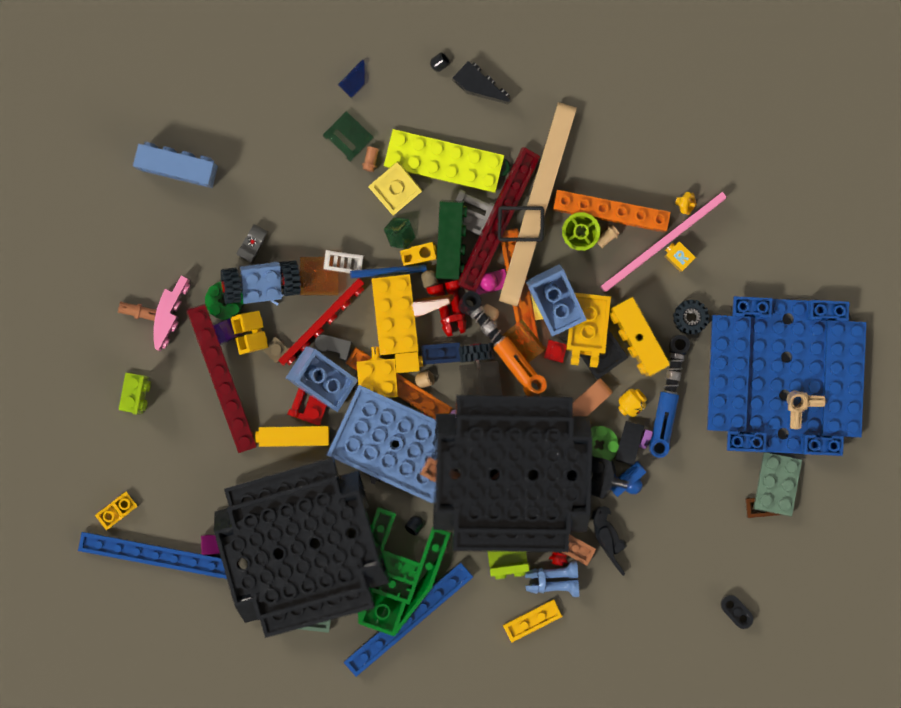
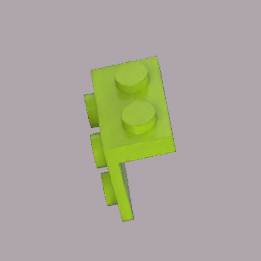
M487 551L491 577L495 576V579L507 578V574H514V577L525 576V572H529L526 552Z

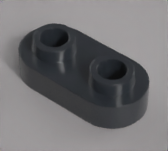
M726 595L722 598L720 603L721 609L737 627L747 629L753 624V615L736 596ZM728 601L733 602V606L731 608L727 607ZM742 615L746 616L744 622H740V616Z

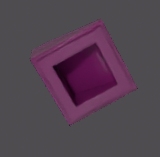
M215 534L201 535L202 555L220 554Z

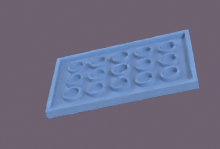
M359 385L327 456L334 457V459L433 503L435 482L419 473L428 457L436 460L435 419ZM394 440L399 441L398 447L392 445Z

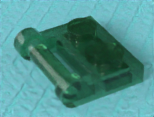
M347 111L323 134L326 140L329 139L347 156L346 159L349 162L374 139ZM336 130L340 131L356 147L353 151L334 134Z

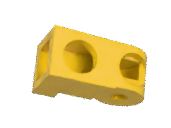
M434 242L400 251L403 266L437 260V249Z

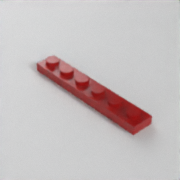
M358 278L278 361L283 366L286 364L290 366L297 359L295 355L300 350L303 352L306 346L309 347L311 345L309 341L313 337L317 338L324 332L323 327L327 323L330 325L338 317L336 313L340 309L344 311L351 304L349 300L354 295L358 297L365 290L363 288L365 284Z

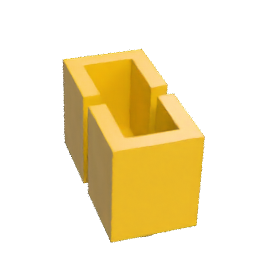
M260 311L244 313L230 318L234 334L252 331V334L235 338L239 355L268 348L267 337L261 329L263 328V320Z

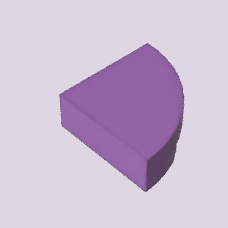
M644 429L639 448H647L653 434L652 431Z

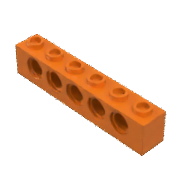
M561 190L556 191L552 210L572 215L585 212L597 220L663 233L667 231L671 213Z

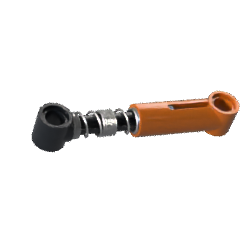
M474 291L466 292L459 300V310L472 319L475 318V323L481 326L482 332L487 337L489 336L491 343L495 344L493 347L495 352L523 386L524 393L527 396H539L547 387L545 378L536 373L509 337L502 336L501 330L497 329L495 322L490 320V317L484 313L485 310L482 307L480 295ZM466 300L472 301L473 306H469ZM531 383L537 384L538 390H535Z

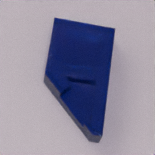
M363 59L338 84L351 99L365 86V62Z

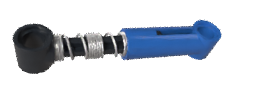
M684 335L674 336L669 342L671 360L668 362L670 366L666 372L665 391L660 392L653 434L649 444L650 453L657 458L665 457L669 452L679 400L676 390L682 374L680 372L683 369L681 365L690 348V341ZM677 339L684 341V348L682 350H678L675 347ZM663 420H666L662 439H660ZM656 443L663 444L664 450L662 453L658 454L655 452L654 446Z

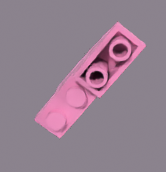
M180 276L172 292L167 289L164 290L157 307L154 321V346L158 351L167 347L170 341L168 336L171 331L175 332L179 325L177 321L179 317L172 313L179 309L181 305L179 300L182 294L186 295L191 286L188 284L190 280L184 276Z

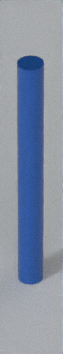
M426 264L354 270L350 271V277L362 278L420 273L427 271Z

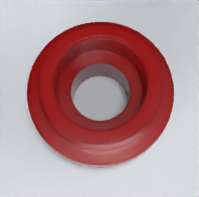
M552 552V555L549 556L554 565L563 566V563H568L566 554Z

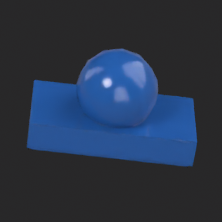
M639 461L635 462L634 465L618 477V479L629 481V484H624L628 485L627 489L618 486L612 488V492L617 497L625 490L629 494H637L642 490L643 484L640 478L646 471Z

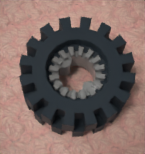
M692 299L680 303L676 307L675 313H673L675 327L681 330L680 332L688 335L701 332L709 323L708 309L698 300ZM687 313H694L696 315V320H692L690 322L687 321Z

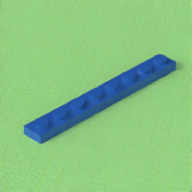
M81 532L78 551L227 579L220 557Z
M460 562L432 586L431 590L395 637L379 631L347 658L344 664L357 677L473 578L471 573Z

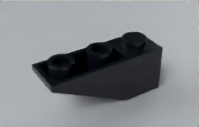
M467 61L452 78V81L467 94L504 104L510 103L508 98L510 95L503 88L499 90L494 85L496 82L489 75L485 77L480 72L482 69L475 62L471 64Z

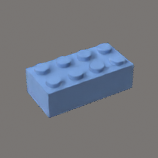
M144 142V145L138 144L133 167L140 171L209 188L213 187L218 167L212 158L200 156V159L195 158L193 153L182 151L179 154L173 148L163 146V149H159L156 144Z

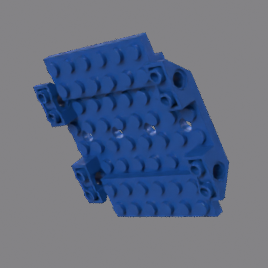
M733 296L732 316L712 315L707 430L727 431V451L843 456L844 437H862L866 322L849 321V302L806 301ZM786 313L791 314L793 317V321L789 325L783 322V316ZM783 352L791 354L790 362L785 363L782 361L781 355ZM782 390H787L789 393L792 391L807 392L808 395L825 396L826 404L824 407H807L802 412L801 429H791V411L788 410L787 401H782L779 394ZM799 396L793 399V405H798L801 402V397ZM781 428H785L788 431V436L785 439L778 437V431Z

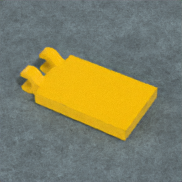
M575 293L587 320L568 330L566 350L572 351L570 365H578L580 355L591 356L590 367L597 368L599 354H605L611 297Z

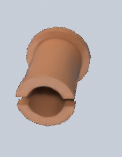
M367 147L365 161L362 163L363 170L374 172V169L377 168L375 164L379 151L378 148Z

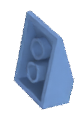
M560 264L525 281L552 337L587 320Z
M307 346L286 376V379L336 412L339 411L358 379L316 349Z

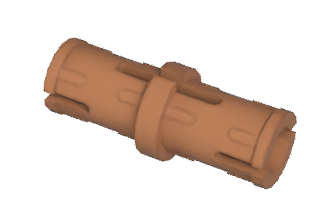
M120 301L118 313L134 316L135 319L144 318L155 321L157 309L142 307V304L133 305Z

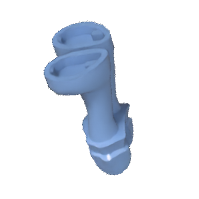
M571 561L564 568H540L538 570L534 568L529 570V572H525V578H539V584L525 585L528 592L544 594V592L568 591L572 597H579L578 579L546 582L548 578H578L577 561Z

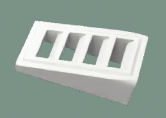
M326 250L323 269L343 273L362 270L363 255ZM331 255H334L333 267L329 266ZM338 256L341 257L340 267H337ZM345 257L348 258L346 268H344ZM352 258H353V259H354V266H353V269H350V267H351V260H352Z

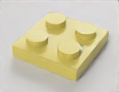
M398 161L368 186L392 215H395L423 191Z

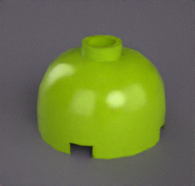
M585 212L575 213L565 220L562 227V236L570 248L585 251L592 248L598 242L600 226L592 215Z

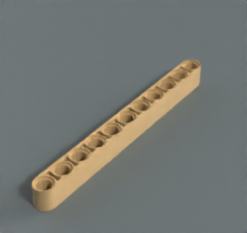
M558 102L527 205L543 207L544 216L577 109ZM541 210L525 211L518 238H538ZM516 242L499 298L500 302L518 306L537 242Z

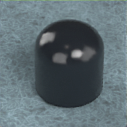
M441 52L430 61L431 68L436 72L442 71L450 64L448 57Z
M412 516L405 525V529L412 535H418L424 526V521L419 516Z

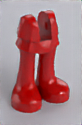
M458 280L445 283L448 295H454V299L451 302L453 314H449L447 305L439 308L440 322L447 337L453 336L450 322H458L457 326L460 334L466 332L467 321L465 320V314L458 308V290L461 288V286L457 285ZM443 284L426 288L427 293L431 296L445 295Z

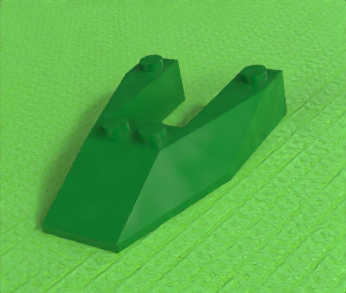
M378 506L371 528L376 546L380 545L390 583L371 588L376 607L358 612V624L395 637L431 590L451 531L433 530L432 526L421 561L417 562L384 550L396 512Z

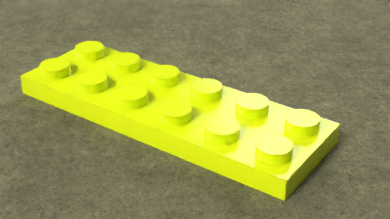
M393 129L384 167L390 168L398 161L408 173L496 193L504 155Z

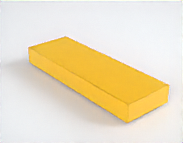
M553 599L505 623L503 627L512 643L563 616Z

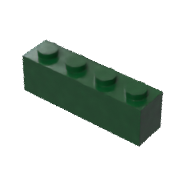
M440 201L436 278L459 280L465 268V263H461L462 256H465L466 244H462L463 237H466L467 225H463L464 217L467 218L468 206H464L465 201Z

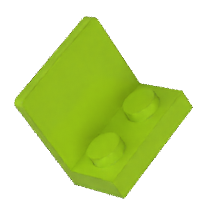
M125 372L119 404L120 411L131 412L136 415L146 411L148 400H145V396L151 387V381H148V376Z

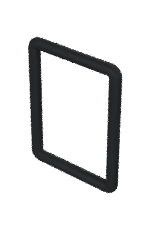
M500 206L498 209V240L516 242L543 241L544 208L541 206ZM502 210H541L540 238H502Z

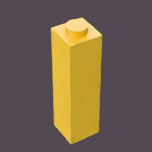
M329 426L259 427V431H256L255 434L256 443H259V447L330 445Z

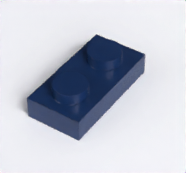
M460 342L421 345L423 365L460 362Z

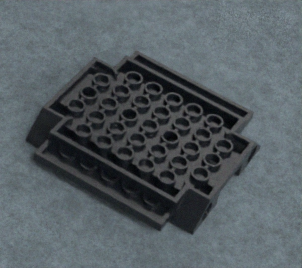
M456 395V418L455 414L435 413L436 475L433 498V530H453V551L569 552V534L571 532H587L591 508L592 431L590 416H572L573 397ZM454 468H458L461 471L458 479L450 477V472ZM492 469H498L500 473L499 477L495 480L489 477V472ZM532 469L538 472V477L535 480L528 478V472ZM570 470H575L577 474L573 481H569L566 477L567 472Z
M332 457L224 489L229 507L214 513V533L234 606L245 623L260 620L264 636L267 638L376 607L371 588L388 584L390 579L380 545L376 546L366 510L369 508L359 470L339 477L335 459ZM350 527L355 528L357 531L355 538H350L347 534ZM313 538H318L320 541L318 549L313 548L311 545ZM277 548H281L284 551L282 559H278L275 556ZM241 558L246 559L248 562L246 569H242L239 566Z

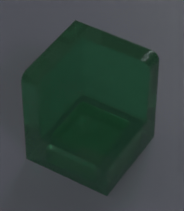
M393 217L384 228L391 247L406 249L415 239L409 219Z

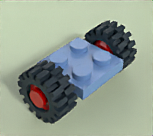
M296 260L280 262V265L279 262L241 266V281L237 268L221 269V285L225 304L241 302V298L243 304L282 299L281 284L284 296L301 294L300 276Z

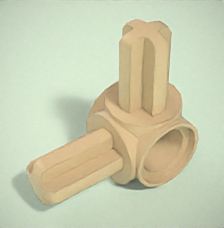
M799 391L790 392L787 395L788 410L791 411L790 428L801 429L802 412L807 407H824L826 404L825 396L808 395L807 392ZM798 396L801 397V402L798 405H793V399Z

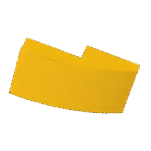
M126 491L98 512L95 517L107 531L138 506Z

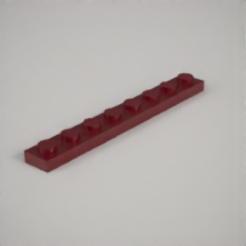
M525 147L521 148L457 282V285L468 291H477L500 242L498 240V209L500 206H517L540 158L538 154ZM502 210V236L515 210Z
M202 304L187 309L237 451L241 453L256 448L254 436L207 306Z

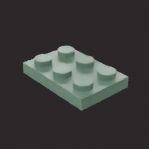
M763 453L753 509L792 516L802 463L801 459Z

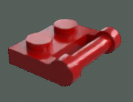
M298 388L292 408L288 410L287 415L320 426L327 406L310 395L304 413H299L305 391Z

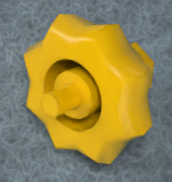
M686 192L682 197H677L675 203L679 206L682 214L690 215L694 207H696L694 193Z

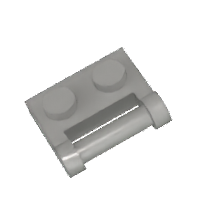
M460 190L456 201H465L487 211L485 216L468 209L467 218L464 217L463 225H467V230L480 235L495 204H488Z

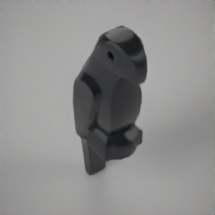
M599 506L592 511L596 539L620 574L624 576L625 572L613 554H618L627 546L626 542L619 539L616 529L607 521L608 514L611 515L610 509L606 506Z

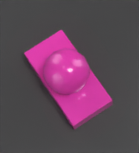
M505 269L485 273L476 293L481 295L502 290L506 278Z

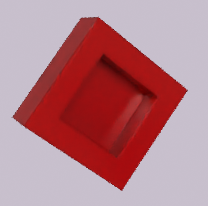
M548 340L544 359L563 363L567 344Z

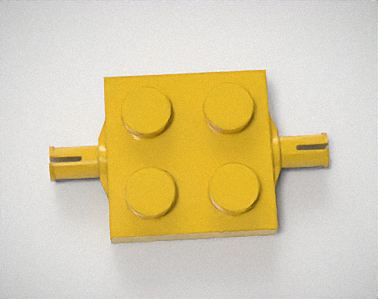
M379 346L371 347L372 359L357 362L358 386L361 385L387 398L398 397L395 359L380 358Z

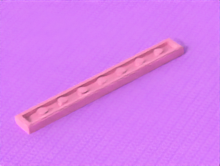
M723 192L600 286L603 292H607L726 199V195Z

